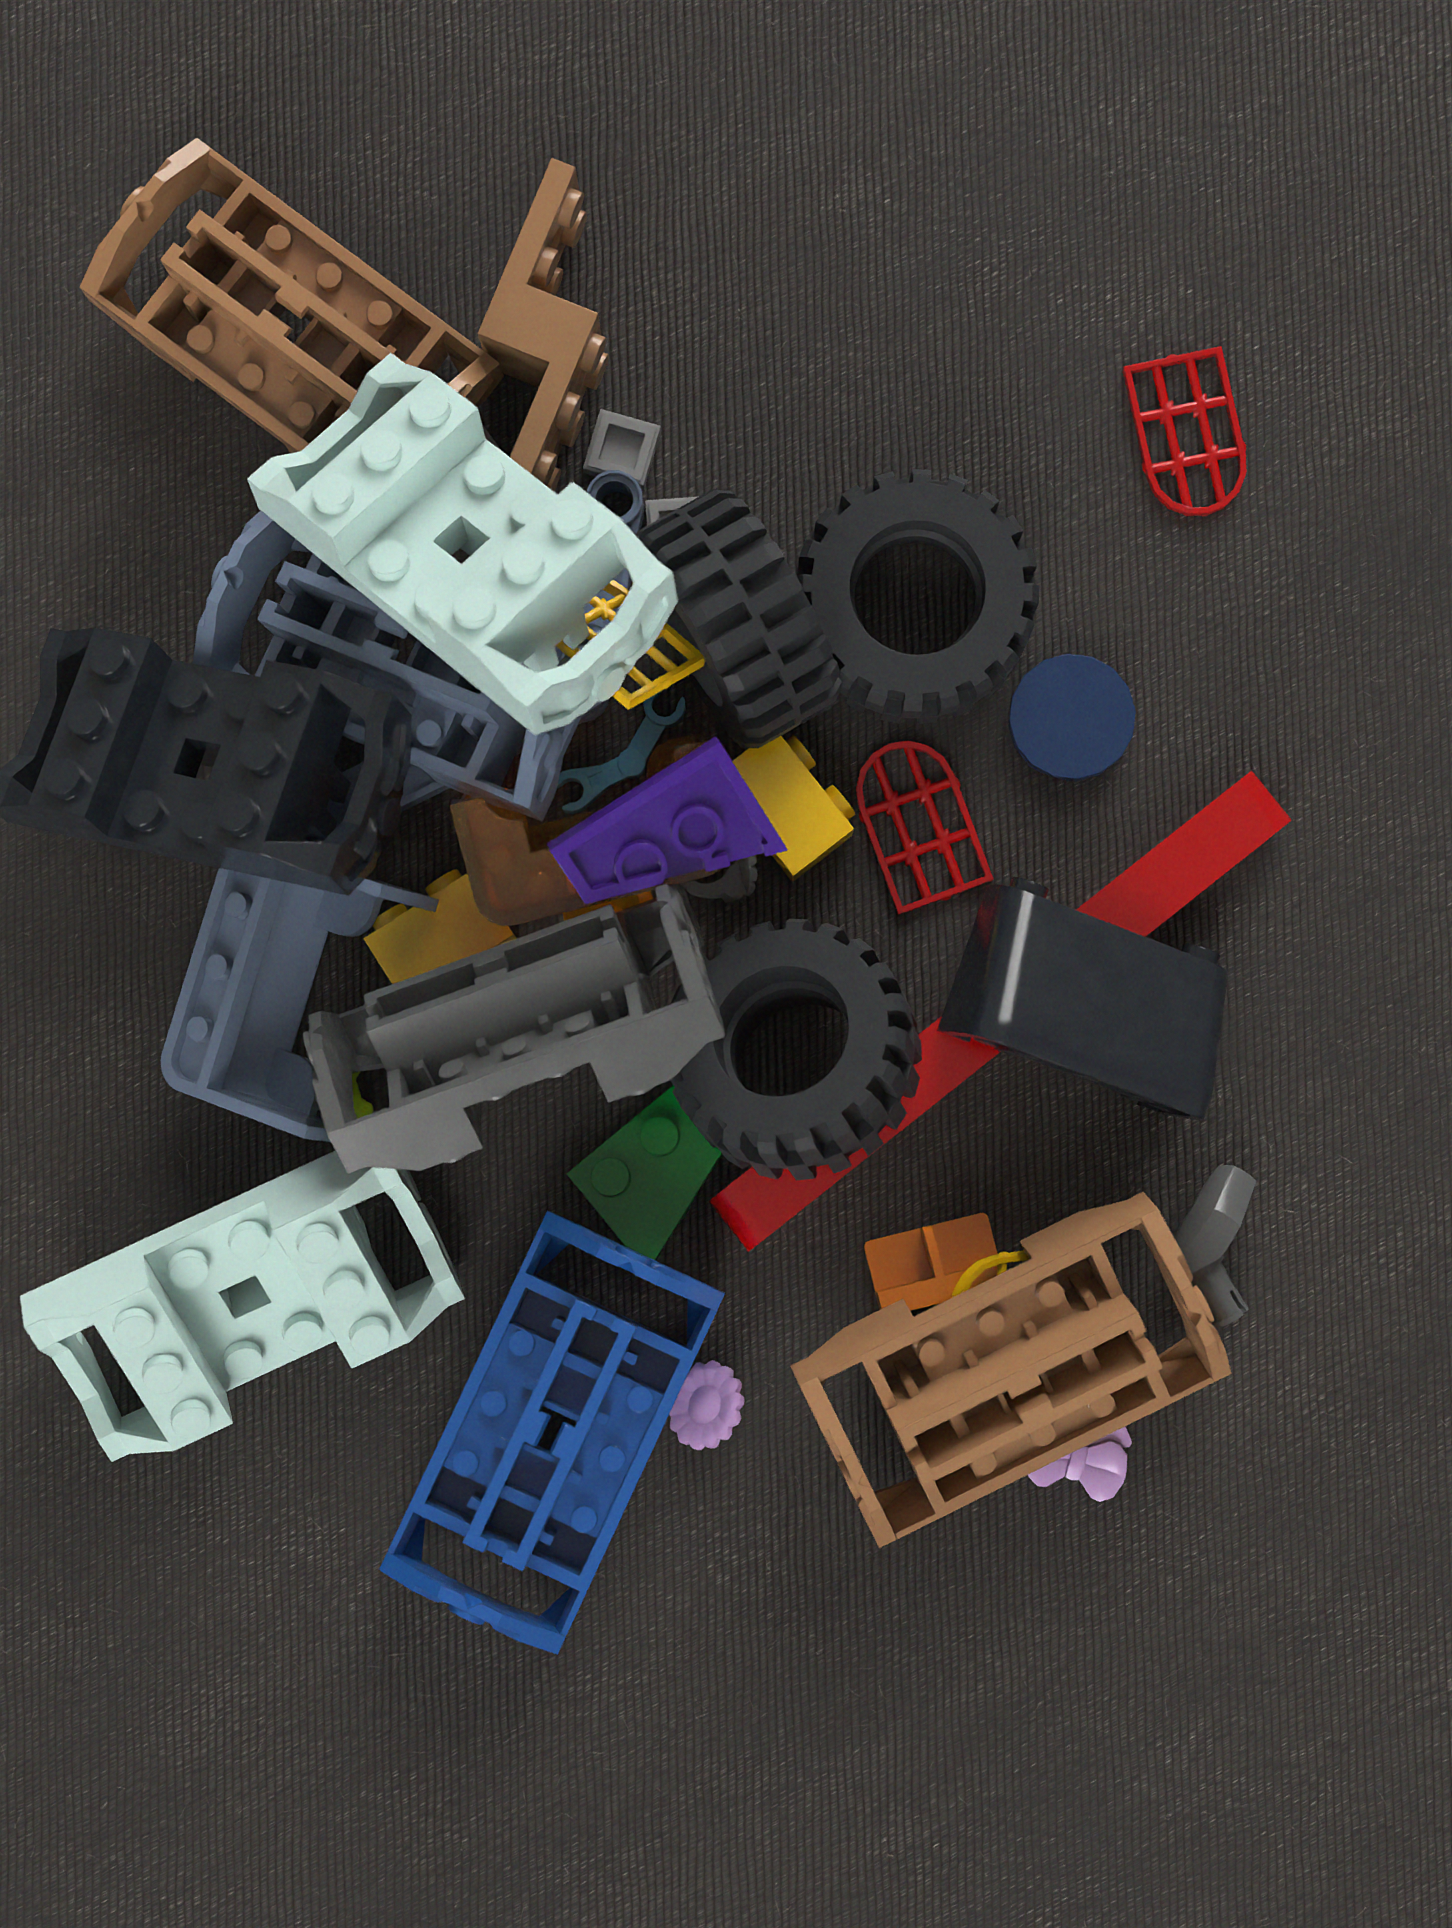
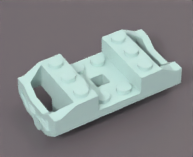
M392 353L388 354L366 374L349 409L300 452L271 457L247 478L257 506L262 512L534 735L570 724L578 715L586 713L598 701L602 702L612 697L620 688L625 675L632 670L636 661L653 646L678 602L673 572L650 553L619 517L573 482L560 494L554 493L486 439L480 414L476 406L432 372L405 364ZM460 548L470 555L462 564L452 557ZM626 568L633 581V586L614 619L565 665L556 667L559 662L555 646L563 639V642L573 650L589 636L583 607Z
M334 1151L20 1296L25 1330L38 1350L52 1357L80 1400L98 1442L111 1462L128 1454L175 1451L233 1424L227 1391L335 1341L351 1368L412 1341L448 1306L465 1299L455 1267L426 1206L423 1203H418L421 1197L409 1170L365 1167L348 1174L337 1152ZM384 1191L394 1201L418 1245L431 1274L394 1291L374 1255L364 1221L356 1206H353ZM92 1325L96 1327L145 1407L121 1417L93 1351L80 1332L81 1330Z

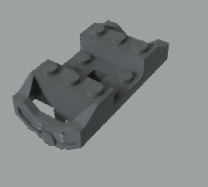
M668 883L655 888L657 898L616 913L612 905L609 904L365 994L364 1005L347 1012L336 1014L319 1011L308 1015L309 1031L303 1033V1039L308 1056L314 1066L312 1068V1084L327 1135L347 1173L349 1174L365 1167L421 1171L441 1163L458 1161L468 1153L483 1148L478 1109L479 1102L500 1099L514 1089L545 1078L563 1076L575 1067L589 1062L608 1103L628 1095H640L651 1090L655 1085L672 1080L706 1043L725 1037L722 1018L708 979L701 946H704L701 928L684 888L679 884L671 886ZM675 960L687 999L657 1009L650 977ZM385 1068L387 1071L390 1107L357 1119L354 1110L352 1074L360 1071Z

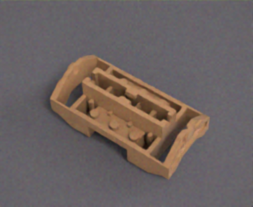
M195 138L168 157L145 187L140 186L129 195L122 206L120 219L97 247L80 285V289L92 304L106 313L140 343L192 382L196 378L284 443L290 453L302 451L349 409L366 374L390 353L405 364L432 372L433 374L449 356L459 375L447 385L477 408L488 398L504 377L498 361L198 138ZM199 190L227 199L213 219L199 209L186 226L191 238L183 248L173 243L163 255L160 261L169 275L140 313H138L124 286L143 249L176 207ZM286 309L300 319L304 316L310 321L294 344L287 339V336L293 329L279 319Z
M1144 1192L1125 1201L1077 1212L1020 1240V1243L1028 1257V1261L914 1317L905 1301L901 1299L844 1327L809 1357L790 1366L879 1548L1231 1374L1226 1350L1217 1330L1211 1324L1214 1321L1212 1312L1196 1285L1192 1286L1193 1276L1159 1209ZM1129 1229L1140 1230L1161 1270L1182 1317L1187 1336L1160 1355H1157L1155 1348L1145 1337L1144 1333L1147 1331L1141 1317L1124 1295L1101 1243ZM860 1362L916 1475L915 1478L873 1491L822 1387L827 1378Z

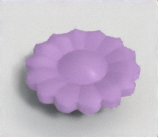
M712 1360L706 1364L701 1362L695 1363L689 1371L669 1413L671 1416L670 1429L677 1432L680 1443L690 1444L696 1450H702L705 1446L713 1449L719 1445L720 1440H728L731 1437L732 1428L738 1425L741 1420L739 1410L744 1405V1397L740 1394L741 1381L734 1378L733 1370L730 1367L721 1366L720 1363Z

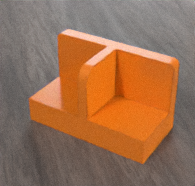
M978 1213L870 1240L864 1244L879 1310L901 1299L905 1301L910 1311L943 1303L952 1298V1292L961 1275L978 1260L998 1254L989 1218L985 1213ZM997 1265L983 1271L972 1282L970 1288L997 1276Z

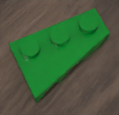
M674 1085L567 1173L568 1177L623 1244L655 1261H658L660 1258V1253L693 1205V1200L713 1168H716L723 1157L718 1147L713 1148L681 1108L673 1094Z

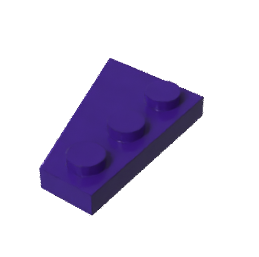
M716 736L547 843L550 852L585 904L663 884L664 879L705 869L706 872L728 867L730 862L763 853L766 857L788 851Z

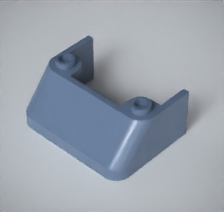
M219 868L162 1050L161 1070L164 1079L177 1091L304 1139L331 1142L323 1119L316 1116L319 1105L312 1084V1068L314 1066L310 1059L292 1053L328 932L347 937H355L365 933L376 921L383 899L436 912L439 900L368 876L347 896Z

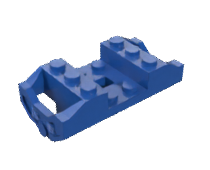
M547 1211L379 1570L410 1590L432 1601L448 1603V1610L468 1621L483 1625L486 1621L492 1625L494 1630L508 1637L558 1655L725 1292L610 1240L561 1215ZM571 1244L608 1263L632 1272L636 1276L685 1297L688 1299L687 1345L537 1275V1273L567 1245ZM543 1406L577 1422L575 1427L565 1422L562 1423L550 1450L538 1445L551 1417L541 1411ZM428 1519L464 1536L465 1538L462 1543L481 1552L488 1550L503 1557L502 1562L523 1571L526 1566L570 1586V1588L540 1616L496 1600L448 1577L422 1561L425 1521Z

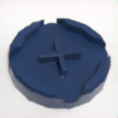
M1063 654L1043 660L1023 676L1011 698L1008 727L1014 748L1031 768L1052 778L1077 782L1100 775L1121 758L1133 736L1136 710L1129 687L1114 668L1092 656Z

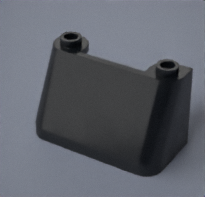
M1012 877L1009 886L987 885L937 1031L966 1042H970L971 1037H973L974 1040L992 1046L997 1051L1024 1057L1121 1093V1097L1138 1101V1106L1166 1116L1204 1121L1213 1093L1228 979L1227 969L1217 965L1220 954L1189 943H1183L1182 949L1178 950L1046 899L1049 892L1047 887L1023 878Z

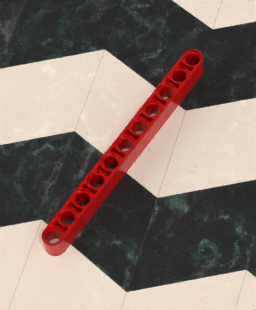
M1250 771L1076 910L1146 937L1292 821V819L1253 771ZM941 1017L918 1034L921 1040L922 1060L917 1064H913L920 1077L916 1094L911 1098L902 1096L900 1102L907 1114L897 1129H892L886 1125L878 1133L882 1142L885 1144L999 1054L1000 1051L974 1040L973 1037H971L970 1042H966L937 1031ZM861 1148L848 1156L851 1167L834 1174L828 1164L816 1167V1178L796 1180L789 1169L783 1168L782 1176L778 1179L759 1176L752 1166L708 1202L749 1252L869 1156Z

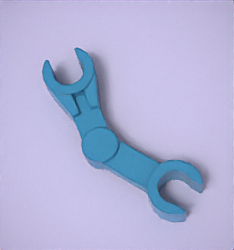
M662 691L644 701L646 716L628 748L621 752L619 757L602 765L562 771L559 775L557 788L570 781L578 782L584 788L581 799L562 806L563 811L569 814L580 813L611 786L628 778L635 779L640 777L646 769V761L664 730L678 725L683 719L686 711L684 697H681L675 712L668 717L658 716L653 711V704L659 698Z

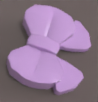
M1126 1426L1028 1474V1477L1038 1487H1047L1063 1477L1070 1480H1079L1092 1499L1101 1502L1113 1498L1122 1486L1127 1472V1454L1123 1448L1130 1447L1132 1441Z

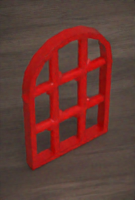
M1222 346L1180 355L1171 354L1166 358L1123 366V376L1143 461L1142 470L1146 474L1154 496L1168 509L1185 516H1207L1225 508L1239 493L1246 476V444L1241 435ZM1215 357L1223 396L1207 399V394H1202L1195 361ZM1185 363L1194 402L1173 406V400L1169 401L1162 367ZM1152 370L1160 409L1140 413L1132 374ZM1226 405L1235 447L1218 450L1219 445L1216 444L1214 446L1206 409ZM1193 412V417H1198L1205 453L1185 457L1184 451L1180 453L1172 416ZM1159 419L1160 425L1164 423L1172 460L1152 464L1143 422ZM1237 456L1238 478L1233 490L1225 496L1217 460ZM1205 463L1204 468H1209L1217 503L1208 507H1193L1184 467ZM1171 470V476H1176L1182 504L1174 502L1161 490L1154 475L1155 473Z
M909 740L889 743L872 753L860 770L856 786L858 815L860 821L865 825L897 914L901 915L939 900L947 901L955 894L993 881L992 873L960 791V781L955 777L944 756L928 745ZM904 749L918 789L898 796V791L894 790L893 792L880 757L890 751ZM915 750L924 752L937 761L947 778L931 783L930 778L925 779ZM873 765L885 801L865 807L862 788L865 775ZM951 787L966 828L949 834L948 828L944 830L931 794ZM919 799L920 805L924 803L937 839L917 845L916 840L911 841L899 809L900 805ZM886 811L887 816H892L904 851L885 858L869 818ZM970 837L984 877L964 883L950 844ZM937 849L939 855L943 853L955 887L932 895L917 856ZM905 861L906 867L910 865L922 896L921 900L904 906L901 904L888 869L889 866Z

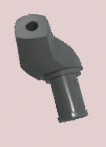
M1232 1165L1218 1166L1213 1170L1174 1236L1193 1276L1191 1284L1199 1288L1212 1312L1214 1321L1211 1324L1215 1329L1236 1321L1244 1315V1312L1248 1311L1246 1302H1244L1240 1293L1233 1285L1221 1261L1224 1259L1225 1251L1241 1226L1256 1180L1242 1169Z

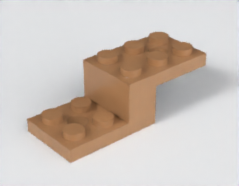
M551 158L481 324L478 336L482 350L500 363L504 374L539 387L510 458L555 492L561 475V469L555 467L557 457L563 444L569 447L574 445L585 417V412L579 410L582 397L587 387L596 390L607 367L609 354L603 352L606 345V337L601 335L598 313L556 296L563 276V269L557 267L566 245L572 248L577 245L586 223L587 212L581 210L584 193L579 191L576 167Z

